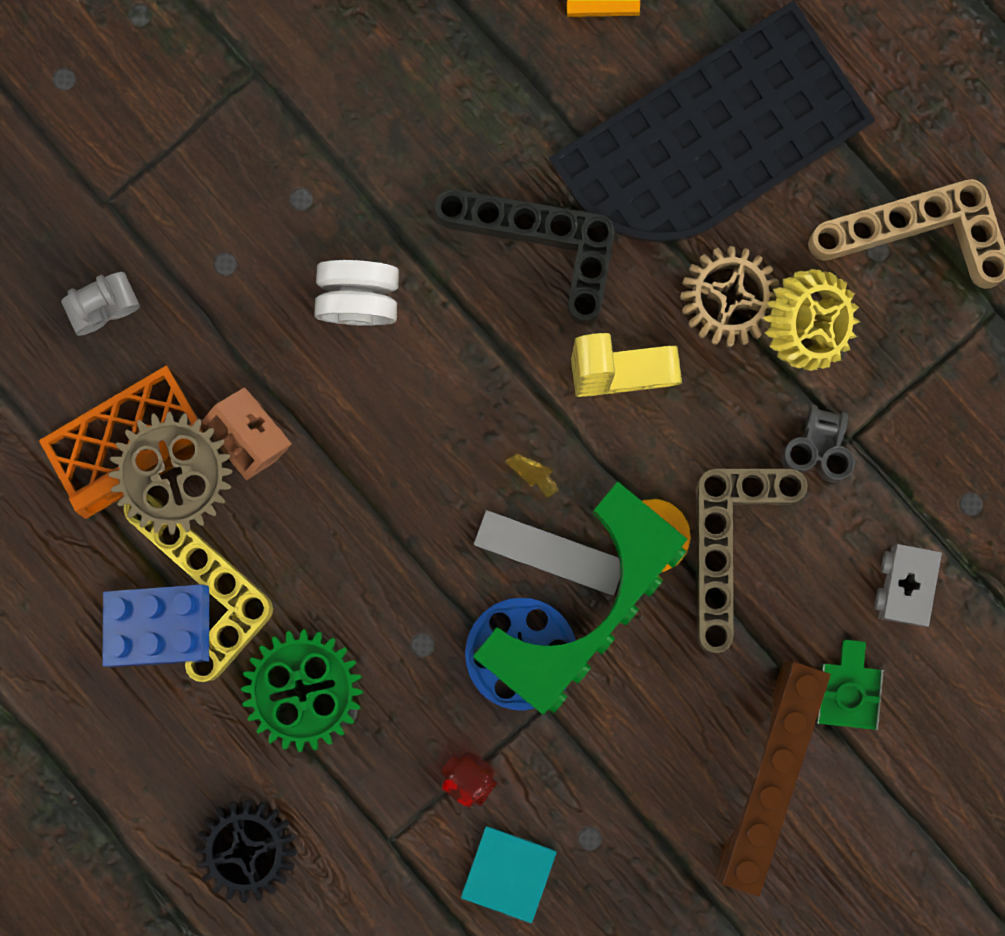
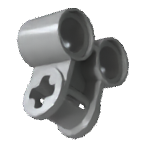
M117 272L106 277L101 274L96 277L95 282L79 290L74 288L68 290V295L61 300L77 336L94 332L103 327L107 321L123 318L140 307L125 272Z

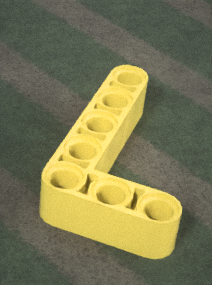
M609 333L589 334L575 338L571 363L576 397L655 389L682 384L677 346L613 352L611 334Z
M147 494V500L152 506L161 507L164 505L157 498ZM130 504L124 505V513L128 521L200 585L209 586V593L228 609L209 631V656L214 664L211 673L203 676L196 670V662L185 663L186 672L193 680L199 682L215 680L269 621L273 612L271 600L191 528L189 532H186L181 523L176 524L180 531V538L176 543L167 545L163 541L162 535L168 524H162L158 533L154 532V521L151 520L142 528L140 527V520L136 515L131 518L127 517L129 510L132 508ZM203 549L208 556L207 564L202 569L195 570L191 566L190 556L194 551ZM229 573L235 578L236 586L230 594L224 595L218 590L217 584L222 575ZM258 598L263 603L264 610L259 618L252 620L246 615L245 606L249 600ZM228 626L234 627L239 635L237 643L230 648L224 646L220 639L222 630Z

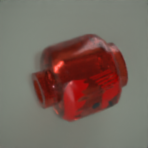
M471 751L465 752L460 758L453 754L440 772L445 776L442 782V790L466 808H470L474 804L480 807L498 783L494 780L495 769Z

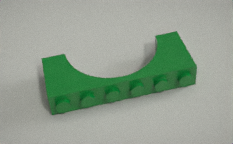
M619 482L613 486L592 512L611 536L620 564L618 593L605 619L586 636L571 643L555 646L526 643L513 638L497 627L473 656L474 659L542 715L547 710L553 714L568 697L563 693L564 689L571 681L578 684L592 668L587 664V661L596 651L602 655L615 640V637L610 633L620 622L624 626L630 622L639 610L634 605L643 593L650 597L663 581L658 575L668 564L674 568L687 552L682 546L688 539Z

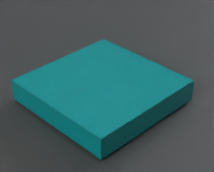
M486 826L461 898L532 923L557 850Z

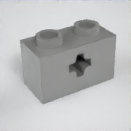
M900 544L892 545L890 552L885 551L882 559L881 573H885L886 578L884 588H878L874 606L875 610H880L878 619L919 627H929L942 552ZM908 575V582L914 584V589L907 591L904 595V588L898 586L899 580L906 579Z

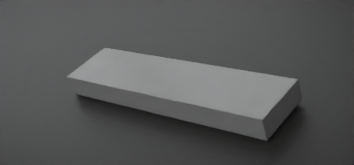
M486 510L474 546L614 596L620 579L618 557Z

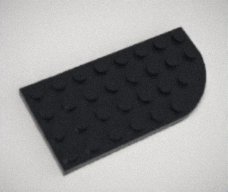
M793 0L549 157V162L578 206L584 212L607 217L612 221L614 233L639 241L675 242L694 238L709 231L874 124L876 120Z

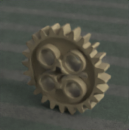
M167 412L165 422L160 423L158 417L152 414V426L147 427L141 420H138L137 424L140 432L137 435L132 431H125L126 436L130 440L128 445L120 442L116 443V446L123 454L122 457H110V461L119 465V470L109 472L108 476L118 478L120 482L111 488V492H123L124 497L119 500L117 505L130 504L132 508L128 512V518L138 513L142 515L140 527L143 528L151 520L154 521L155 533L159 532L162 524H168L170 534H174L176 524L181 523L185 531L189 532L190 520L194 519L199 525L203 526L202 513L207 512L212 516L216 515L214 508L211 506L213 501L225 503L224 498L218 492L219 489L226 490L231 488V485L222 481V476L232 474V470L223 468L221 464L230 458V454H218L217 450L224 444V441L219 440L213 443L210 441V437L214 432L213 428L206 430L204 433L199 431L201 419H198L190 426L187 425V414L183 413L178 423L173 421L171 412ZM179 439H189L194 445V455L188 460H179L173 454V445ZM161 440L166 442L173 467H180L182 473L176 476L183 499L182 505L176 504L168 478L161 479L160 472L165 470L158 445ZM143 449L153 450L158 456V464L151 471L141 470L136 464V456ZM191 475L201 476L205 481V489L198 496H190L183 489L185 479ZM162 486L168 491L169 499L165 505L155 507L148 502L147 492L151 487Z

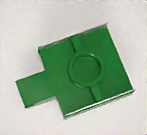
M843 640L840 665L821 664L820 671L829 673L831 676L815 723L878 730L884 670L864 668L866 642Z

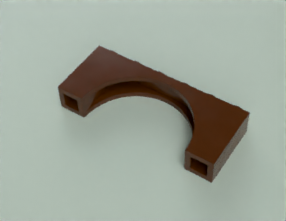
M783 662L772 695L773 711L759 768L738 824L730 838L725 840L714 875L722 885L760 897L831 674L796 662Z

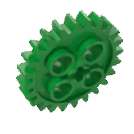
M302 630L299 640H296L293 633L287 631L286 643H282L276 636L272 637L274 649L270 650L268 647L261 645L259 648L264 656L262 660L250 658V662L256 667L255 672L248 671L243 673L245 677L252 680L251 685L241 687V691L251 693V699L243 702L242 706L254 707L255 710L247 718L248 721L260 719L262 723L256 732L260 734L266 730L271 731L268 740L270 744L279 737L283 738L282 749L284 750L288 749L292 741H296L298 752L303 751L307 741H309L313 750H318L319 738H323L328 745H331L333 743L331 732L334 731L341 736L346 734L341 725L343 721L354 724L355 720L348 714L349 710L361 709V705L353 701V696L364 694V690L354 688L353 683L360 680L362 675H351L350 669L357 664V661L345 662L343 660L348 652L347 648L340 649L337 652L333 650L336 644L335 638L330 639L326 644H322L323 636L321 632H317L313 640H309L307 630ZM314 657L321 658L326 664V672L319 679L312 678L307 672V664ZM277 666L285 667L290 674L289 682L282 688L275 686L271 681V672ZM299 680H302L304 685H312L328 680H334L335 682L334 687L306 694V701H303L301 696H293L277 701L270 700L271 694L299 687ZM326 693L334 699L335 707L329 715H322L316 710L315 701L321 694ZM286 702L294 704L298 710L297 720L292 724L284 723L279 717V709Z

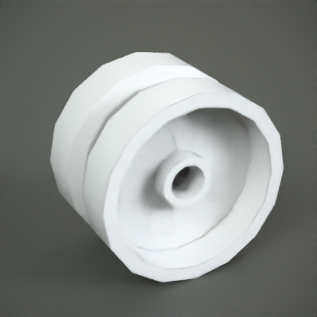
M336 260L319 263L317 265L316 284L329 292L315 298L314 317L325 322L347 325H387L395 323L397 320V302L384 294H390L398 289L399 269L388 264L358 260Z

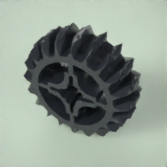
M251 799L244 800L243 811H240L236 801H231L229 803L230 815L222 807L217 808L215 812L220 821L217 822L210 817L204 821L206 826L212 830L211 833L201 830L197 834L198 838L207 841V845L195 847V853L206 854L207 857L196 863L197 868L209 866L211 870L202 877L203 881L207 882L215 877L218 880L212 889L215 893H218L224 885L229 887L225 897L227 900L233 899L236 890H239L242 903L248 901L249 891L251 890L256 901L262 900L263 886L268 893L273 895L277 888L272 880L275 879L281 884H285L288 880L287 876L280 871L281 868L292 871L295 867L294 863L285 860V856H295L298 852L297 848H286L287 842L296 839L295 833L283 836L281 830L289 826L290 822L288 819L283 820L277 825L273 820L279 815L280 811L275 808L268 816L264 815L267 803L263 801L259 803L256 811H252L253 803ZM244 820L260 823L270 832L272 837L264 839L255 838L251 835L248 826H245ZM232 822L234 832H232L234 836L233 845L230 849L217 853L219 836L223 829ZM241 840L245 841L247 846L256 847L263 845V847L258 848L250 855L253 858L251 861L247 860L246 855L239 856L237 854L229 856V854H233L242 847L240 844ZM276 848V858L272 869L265 877L260 879L258 869H260L258 863L260 854ZM232 862L241 866L244 875H247L248 881L233 878L220 864Z

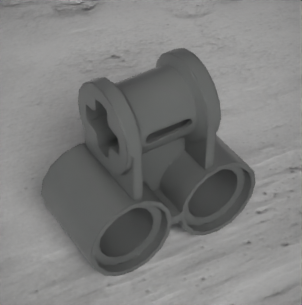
M811 404L805 422L804 438L793 439L781 452L783 467L804 473L817 464L819 476L829 483H837L847 478L855 467L853 454L848 449L840 447L847 427L848 413L842 411L839 415L819 410L817 405ZM793 447H802L807 451L808 462L806 465H797L791 460L790 451ZM836 455L843 460L844 470L842 474H834L829 471L827 467L829 456Z

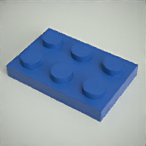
M201 584L103 592L104 667L209 661V586Z

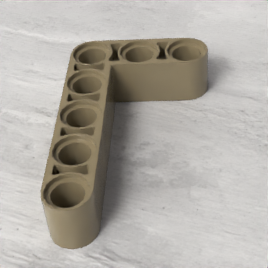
M712 469L705 472L697 481L696 627L698 644L706 652H724L733 642V505H790L799 501L806 494L808 485L805 476L798 470ZM715 477L721 480L724 486L721 496L713 497L707 494L704 487L706 479ZM752 477L758 480L761 486L758 496L750 497L743 492L742 482L745 478ZM782 478H792L797 483L798 490L794 497H787L780 491L779 484ZM716 514L722 518L724 528L720 534H711L705 528V518L708 515ZM710 551H716L724 558V566L718 572L709 570L705 565V556ZM711 588L719 589L724 595V604L717 610L711 609L705 602V594ZM712 625L720 627L725 635L723 643L718 647L710 646L705 639V633Z

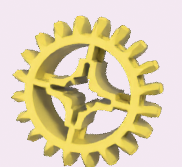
M811 269L810 271L807 270V272H794L793 278L783 279L784 288L778 287L773 289L777 298L775 301L767 302L772 311L771 315L764 317V319L771 323V327L764 333L768 337L773 338L769 347L778 351V358L788 362L792 367H803V369L810 371L817 370V368L824 369L830 367L831 362L841 361L840 351L846 352L850 350L847 341L857 337L852 332L853 325L860 322L853 317V313L859 306L855 303H850L855 293L846 289L847 282L837 279L836 275L831 272ZM817 291L823 299L820 302L813 300L811 294ZM805 338L811 339L814 345L805 348L801 341Z

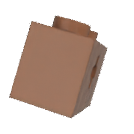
M245 387L214 405L201 422V426L205 431L210 428L214 429L211 436L214 442L224 441L220 449L224 454H230L229 460L246 481L275 463L292 444Z

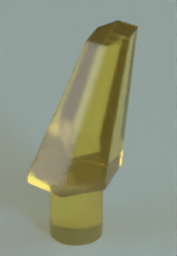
M520 455L505 461L531 487L537 484L546 498L559 491L549 476L554 472L553 469Z

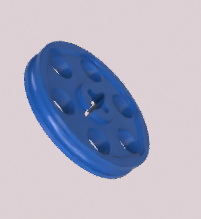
M530 598L508 599L487 609L474 623L466 643V666L472 682L488 700L507 709L531 710L535 708L516 693L509 699L500 698L495 692V684L499 679L488 669L480 668L474 662L473 656L475 651L493 633L489 627L490 618L496 613L508 615L511 620V626L506 634L518 639V632H521L522 641L526 643L549 646L554 640H563L566 643L576 640L568 622L553 607ZM532 610H542L548 616L547 626L541 631L531 630L526 623L527 615Z

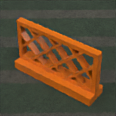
M167 365L39 440L70 497L69 501L75 512L84 519L91 517L124 497L123 492H111V488L120 482L118 478L108 476L109 472L119 470V467L115 469L102 467L108 448L120 450L115 443L110 442L115 423L133 427L132 432L137 435L139 433L137 421L143 420L147 404L165 408L160 423L165 422L167 412H171V410L187 414L191 422L190 426L198 420ZM166 379L171 387L167 402L149 399L152 386ZM143 392L142 397L136 396V395H138V394H140V393ZM175 397L177 398L181 406L174 405ZM128 400L140 403L135 421L117 418L121 404ZM96 419L108 421L103 440L85 436L89 423ZM201 426L200 429H199V431H201L202 433H204L205 430H204L203 427ZM63 438L76 440L70 459L57 456L52 445ZM183 438L174 443L172 451L177 459L187 460L194 455L195 448L189 439ZM163 440L158 443L165 465V470L160 472V475L174 468L166 442ZM83 442L100 446L95 465L78 461ZM141 450L136 456V464L141 470L151 471L158 464V456L153 450ZM61 463L68 465L67 471H65ZM80 467L92 470L93 473L89 484L76 491L71 482L75 468ZM100 472L105 473V475L99 478Z

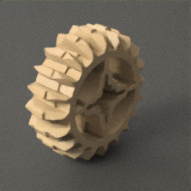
M733 246L728 248L727 258H723L719 248L714 249V262L707 255L703 254L699 260L704 269L692 264L689 271L697 279L685 277L682 284L692 289V291H684L680 295L681 300L692 301V304L683 307V314H696L689 321V326L692 328L701 322L704 327L701 329L699 336L704 338L709 330L714 332L712 344L715 345L720 341L721 335H725L727 347L734 345L735 335H738L742 345H746L749 342L748 331L754 338H760L762 332L758 324L766 329L771 327V323L767 322L764 317L771 315L772 311L767 302L775 301L777 297L774 292L769 290L779 285L778 279L767 281L765 278L773 271L771 266H767L763 270L758 268L763 259L760 255L755 257L753 262L747 260L749 256L748 249H744L740 258L735 257L736 250ZM734 269L728 282H713V284L704 282L709 275L716 271ZM744 273L755 282L760 300L754 299L755 295L748 293L744 289ZM736 281L735 297L740 299V302L738 303L735 300L725 313L727 305L726 296L721 294V292L727 293ZM701 293L706 294L707 298L715 301L718 305L717 321L706 312L702 304ZM750 309L757 312L751 320L745 323L727 325L732 312L736 310L748 311Z

